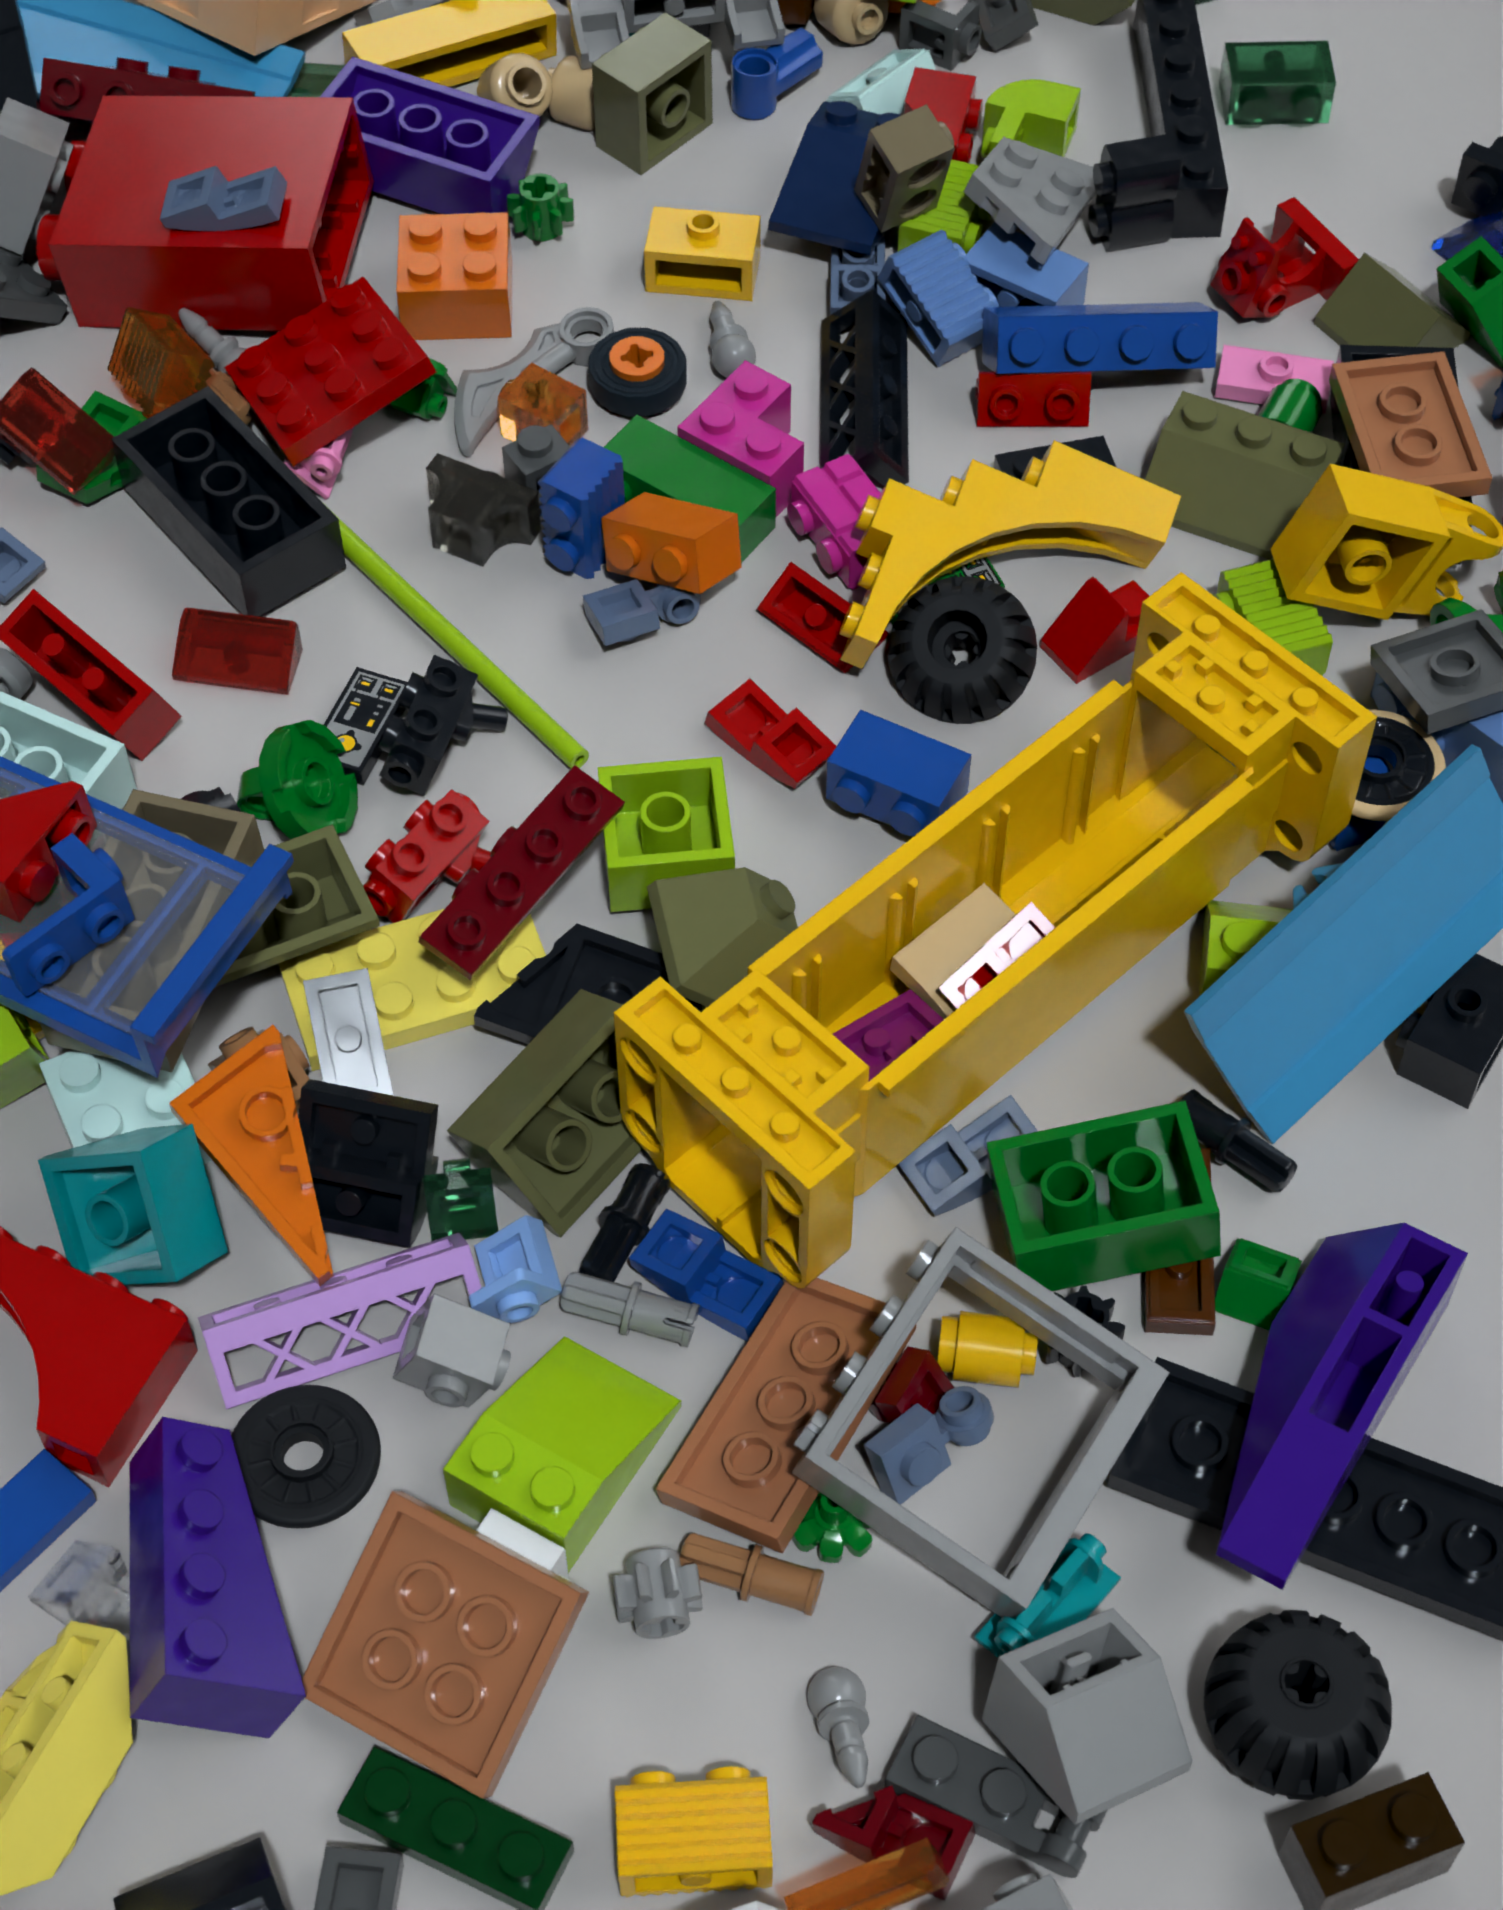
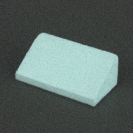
M925 49L893 50L832 93L826 101L849 102L860 110L877 114H901L904 112L905 98L914 68L936 70L930 51Z

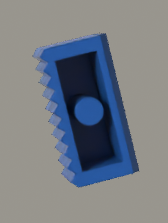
M581 437L574 442L537 483L541 487L538 491L542 495L539 500L542 502L540 506L542 513L540 515L544 519L541 524L544 526L542 532L545 536L542 539L545 542L543 545L545 557L560 570L571 571L585 579L594 578L595 571H601V564H606L601 517L625 504L623 461L620 455Z

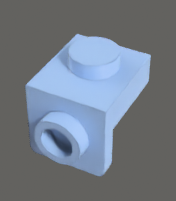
M525 1215L474 1245L485 1286L469 1295L468 1298L472 1309L507 1323H516L533 1317L538 1313L541 1304L562 1293L561 1283L542 1220Z

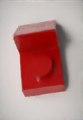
M1091 577L1083 584L1040 639V648L1077 684L1135 651L1142 602L1149 595L1134 580L1110 593L1095 577Z

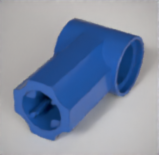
M800 27L793 33L785 36L784 44L771 45L766 49L747 48L737 52L732 60L730 104L732 110L738 116L746 119L755 120L770 116L776 109L778 95L822 67L823 51L815 42L814 35Z

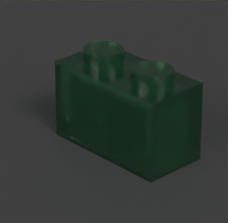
M1328 41L1225 43L1219 77V90L1225 125L1329 122L1336 78Z

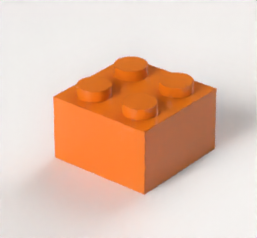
M508 212L399 215L396 293L400 322L414 340L512 337V251Z

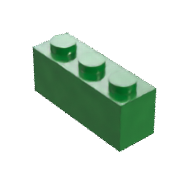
M635 415L604 446V448L622 457L625 503L641 493L647 492L738 513L741 563L776 528L775 487L639 415Z

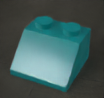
M193 1124L141 1128L50 1154L38 1160L66 1258L72 1267L91 1276L95 1272H103L113 1276L124 1285L178 1282L228 1252Z

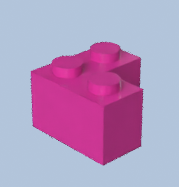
M745 360L677 427V432L680 438L775 487L777 517L791 503L792 481L795 475L804 472V442L789 435L791 432V384Z

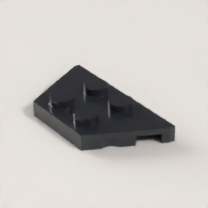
M577 923L554 942V947L549 954L534 959L516 975L517 981L491 1003L488 1000L483 1002L476 1010L474 1021L476 1026L529 1044L580 989L624 1005L660 976L669 984L663 954ZM685 998L696 1009L702 1012L701 1004Z

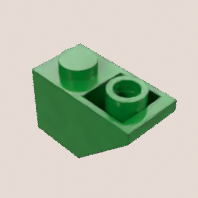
M1480 236L1436 268L1439 300L1446 310L1471 332L1470 335L1503 369V257Z

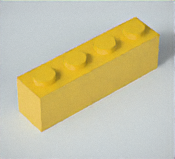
M451 0L342 32L345 65L353 56L447 87L480 78L489 65L512 53H525L535 57L537 60L557 55L556 12L547 0Z

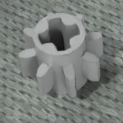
M653 1548L635 1553L626 1561L627 1574L613 1576L618 1622L625 1623L634 1620L636 1634L640 1637L658 1639L677 1635L690 1626L688 1612H697L703 1609L698 1566L694 1563L681 1567L680 1555L673 1549Z

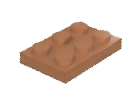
M1444 351L1332 364L1329 382L1361 471L1429 486L1457 498L1488 494L1492 475Z

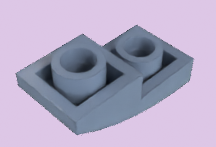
M882 236L871 255L831 246L830 314H833L872 289L885 300V289L878 280V276L885 264V236Z

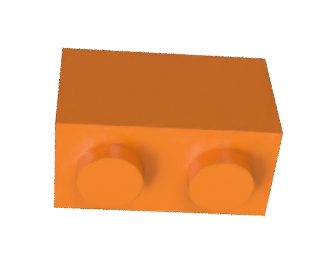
M643 492L601 517L606 569L609 572L701 594L742 568L738 513Z

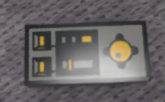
M356 667L326 719L324 726L341 741L346 750L337 754L342 763L344 774L355 773L357 783L364 785L383 751L378 747L392 716L395 715L401 718L406 708L399 706L398 703L408 682Z

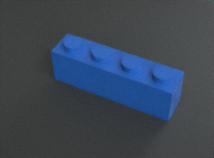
M1200 302L983 307L982 364L996 374L1216 368L1218 311Z

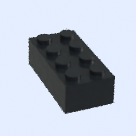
M209 386L111 438L122 486L249 622L346 566L339 519Z

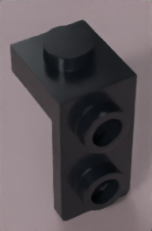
M1503 136L1498 137L1490 148L1474 142L1470 144L1463 153L1451 201L1456 206L1497 223H1500L1503 219Z

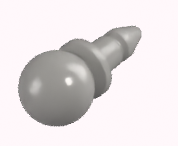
M715 301L712 304L710 315L714 329L709 341L712 349V362L715 369L722 376L728 378L745 360L755 364L756 352L753 344L748 339L746 330L742 326L735 324L731 311L721 301Z
M181 308L178 312L179 318L187 333L191 337L196 338V342L210 354L207 359L210 366L228 374L224 367L238 359L246 348H240L239 341L234 336L224 340L212 326H208V322L202 316L187 308Z
M843 1667L827 1668L818 1673L811 1681L807 1694L808 1705L812 1714L817 1719V1727L821 1737L833 1742L840 1770L852 1786L861 1788L866 1782L868 1757L862 1734L869 1725V1717L865 1708V1688L861 1679L854 1672Z

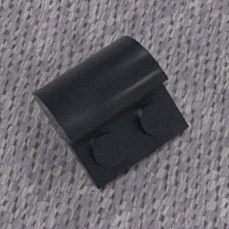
M309 1079L301 1088L298 1118L323 1230L411 1247L425 1220L436 1179L439 1157L433 1156L438 1114L437 1104Z

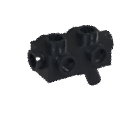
M434 655L424 677L412 672L398 705L408 709L405 719L393 715L378 747L389 753L379 776L398 787L410 789L424 796L450 739L453 738L465 742L472 727L504 731L508 720L507 708L472 703V688L478 675L448 659Z

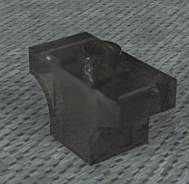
M439 453L435 455L426 467L430 497L428 513L433 548L483 567L491 555L499 548L515 543L531 546L541 532L539 494L537 490L505 479L495 472L481 470Z

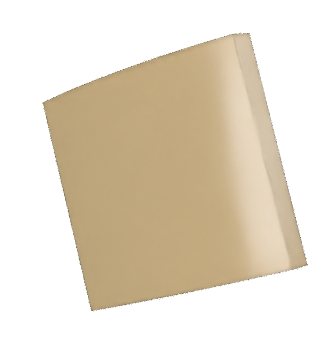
M983 883L894 955L890 970L945 1019L956 1009L937 988L1016 914Z

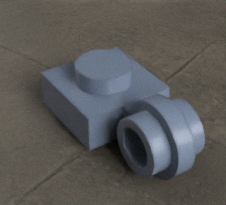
M638 579L583 595L585 615L605 646L617 642L630 641L639 635L660 629L659 616L664 621L670 623H687L697 615L701 601L700 594L657 584L656 588L645 591Z
M959 1386L953 1388L942 1396L937 1412L934 1415L916 1403L867 1441L864 1447L881 1492L901 1505L952 1465L945 1444L950 1440L959 1446H972L982 1442L988 1436L994 1421V1413L989 1399L973 1387Z

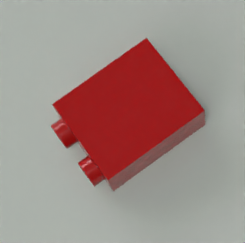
M102 96L87 140H73L70 142L74 146L64 172L67 195L60 214L44 215L37 231L36 248L41 273L46 280L62 281L79 327L185 329L178 312L181 308H187L202 316L208 322V326H212L216 330L280 331L293 318L305 315L331 298L339 288L345 285L374 183L353 97ZM213 166L218 167L228 182L274 166L278 168L287 181L279 221L237 230L189 231L166 228L159 219L169 181Z

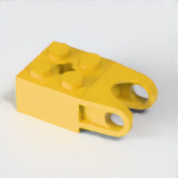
M1330 463L1270 550L1287 599L1388 620L1394 612L1430 616L1433 605L1447 598H1454L1460 601L1464 598L1459 591L1458 581L1445 570L1462 561L1484 560L1497 556L1503 549V527L1493 515L1478 505L1429 486ZM1469 525H1473L1479 528L1487 536L1473 531V529ZM1436 588H1438L1445 595V597L1437 593Z

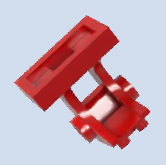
M1293 197L1277 205L1270 242L1254 227V223L1248 217L1242 220L1235 236L1231 240L1228 250L1219 260L1218 270L1210 285L1242 318H1270L1278 315L1284 309L1318 293L1327 301L1359 259L1307 208ZM1305 242L1316 252L1315 254L1305 246Z

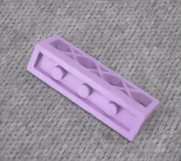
M458 1232L333 1273L334 1276L321 1286L315 1280H311L198 1317L226 1409L268 1396L281 1389L298 1386L401 1352L410 1318L426 1302L435 1283L462 1275L468 1297L482 1288L469 1244ZM419 1289L413 1302L400 1296ZM387 1300L407 1310L394 1335L377 1339L357 1329L371 1304ZM353 1311L347 1324L334 1318L335 1316ZM321 1322L342 1332L332 1352L327 1357L311 1361L291 1351L296 1338L304 1326ZM287 1332L281 1345L268 1340V1338ZM351 1338L364 1343V1345L345 1351ZM254 1344L275 1354L263 1378L234 1387L224 1356L225 1352ZM285 1360L297 1365V1367L279 1372Z

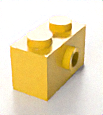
M653 206L644 248L645 292L752 301L761 253V216Z

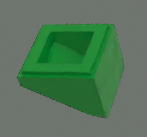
M1237 1238L1224 1268L1215 1296V1310L1221 1314L1269 1330L1272 1321L1292 1291L1302 1261L1297 1257L1243 1238Z

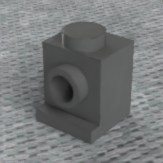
M552 424L546 427L538 425L528 426L519 432L514 442L502 447L505 477L500 479V487L529 523L541 518L540 514L542 513L540 508L542 502L539 500L542 495L537 493L536 482L570 448L569 444Z

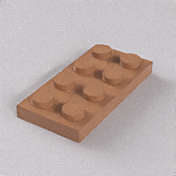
M816 1278L807 1287L801 1289L785 1281L657 1485L656 1491L661 1503L783 1554L819 1493L818 1490L791 1473L804 1454L803 1451L793 1444L817 1409L828 1416L842 1394L831 1386L855 1351L865 1358L869 1355L880 1338L871 1332L869 1328L886 1303L820 1278ZM916 1325L830 1455L836 1461L839 1460L917 1328Z

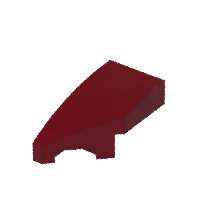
M892 1785L873 1792L874 1799L834 1814L831 1808L816 1814L812 1822L816 1834L886 1874L944 1901L976 1834L974 1822L904 1793L896 1796Z

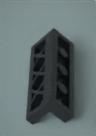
M872 289L822 320L820 469L824 467L825 463L843 456L852 440H854L855 454L851 456L864 472L867 471L883 486L886 485L889 478L906 484L909 482L907 321ZM855 324L843 344L840 343L841 332ZM855 359V365L844 382L840 383V378L851 361ZM854 399L855 406L843 424H840V418Z

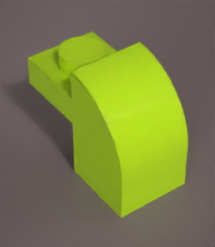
M1038 79L1015 81L998 88L985 102L981 157L985 159L1003 137L1064 157L1077 129L1081 88Z

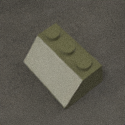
M1182 391L1162 428L1145 480L1181 496L1171 527L1270 560L1273 559L1270 548L1328 465L1331 463L1340 466L1345 444Z
M333 824L274 845L293 855L294 863L287 871L292 893L288 899L282 897L215 987L380 926L379 918Z
M580 989L447 1129V1132L488 1179L530 1215L542 1220L543 1225L560 1238L643 1149L628 1131L620 1112L614 1012L623 1004Z

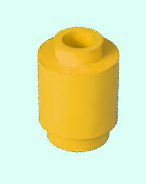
M960 1311L959 1317L942 1316L937 1363L943 1372L953 1373V1380L1019 1388L1021 1374L1034 1375L1038 1337L1032 1333L1025 1332V1328L1007 1316Z

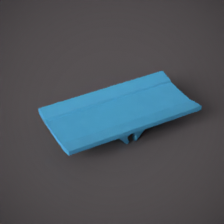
M17 0L26 33L39 101L43 58L116 67L117 57L147 61L149 62L148 72L168 75L169 66L201 70L200 81L216 83L217 86L254 91L255 97H287L305 61V51L282 44L253 56L157 10L123 0Z
M1471 744L1344 863L1315 868L1312 874L1320 885L1310 894L1306 893L1302 885L1295 886L1293 889V910L1184 1010L1191 1029L1237 1101L1264 1138L1272 1144L1503 929V803L1489 778L1491 775L1480 747Z

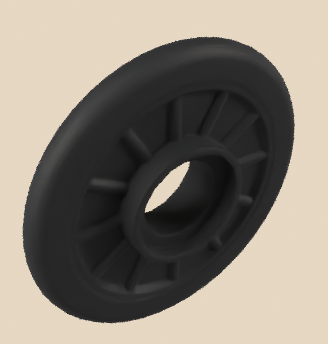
M298 1385L276 1391L254 1404L242 1416L231 1434L254 1516L280 1527L310 1528L338 1519L353 1509L364 1498L371 1488L379 1469L381 1445L374 1421L355 1399L330 1387ZM310 1441L318 1444L323 1449L321 1459L310 1469L294 1470L284 1463L286 1452L296 1443Z

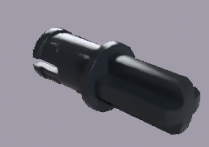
M1195 1089L1189 1091L1181 1099V1101L1186 1100L1198 1142L1216 1154L1215 1161L1224 1165L1227 1161H1230L1273 1191L1281 1192L1290 1183L1298 1167L1296 1162L1251 1132V1121L1246 1118L1239 1121L1214 1105L1213 1102L1202 1096Z
M644 1163L635 1164L631 1168L616 1200H614L612 1205L606 1206L599 1215V1223L602 1227L582 1261L580 1273L612 1282L615 1281L634 1245H639L650 1231L648 1225L651 1218L670 1189L671 1182L669 1179H663L665 1174L661 1170Z

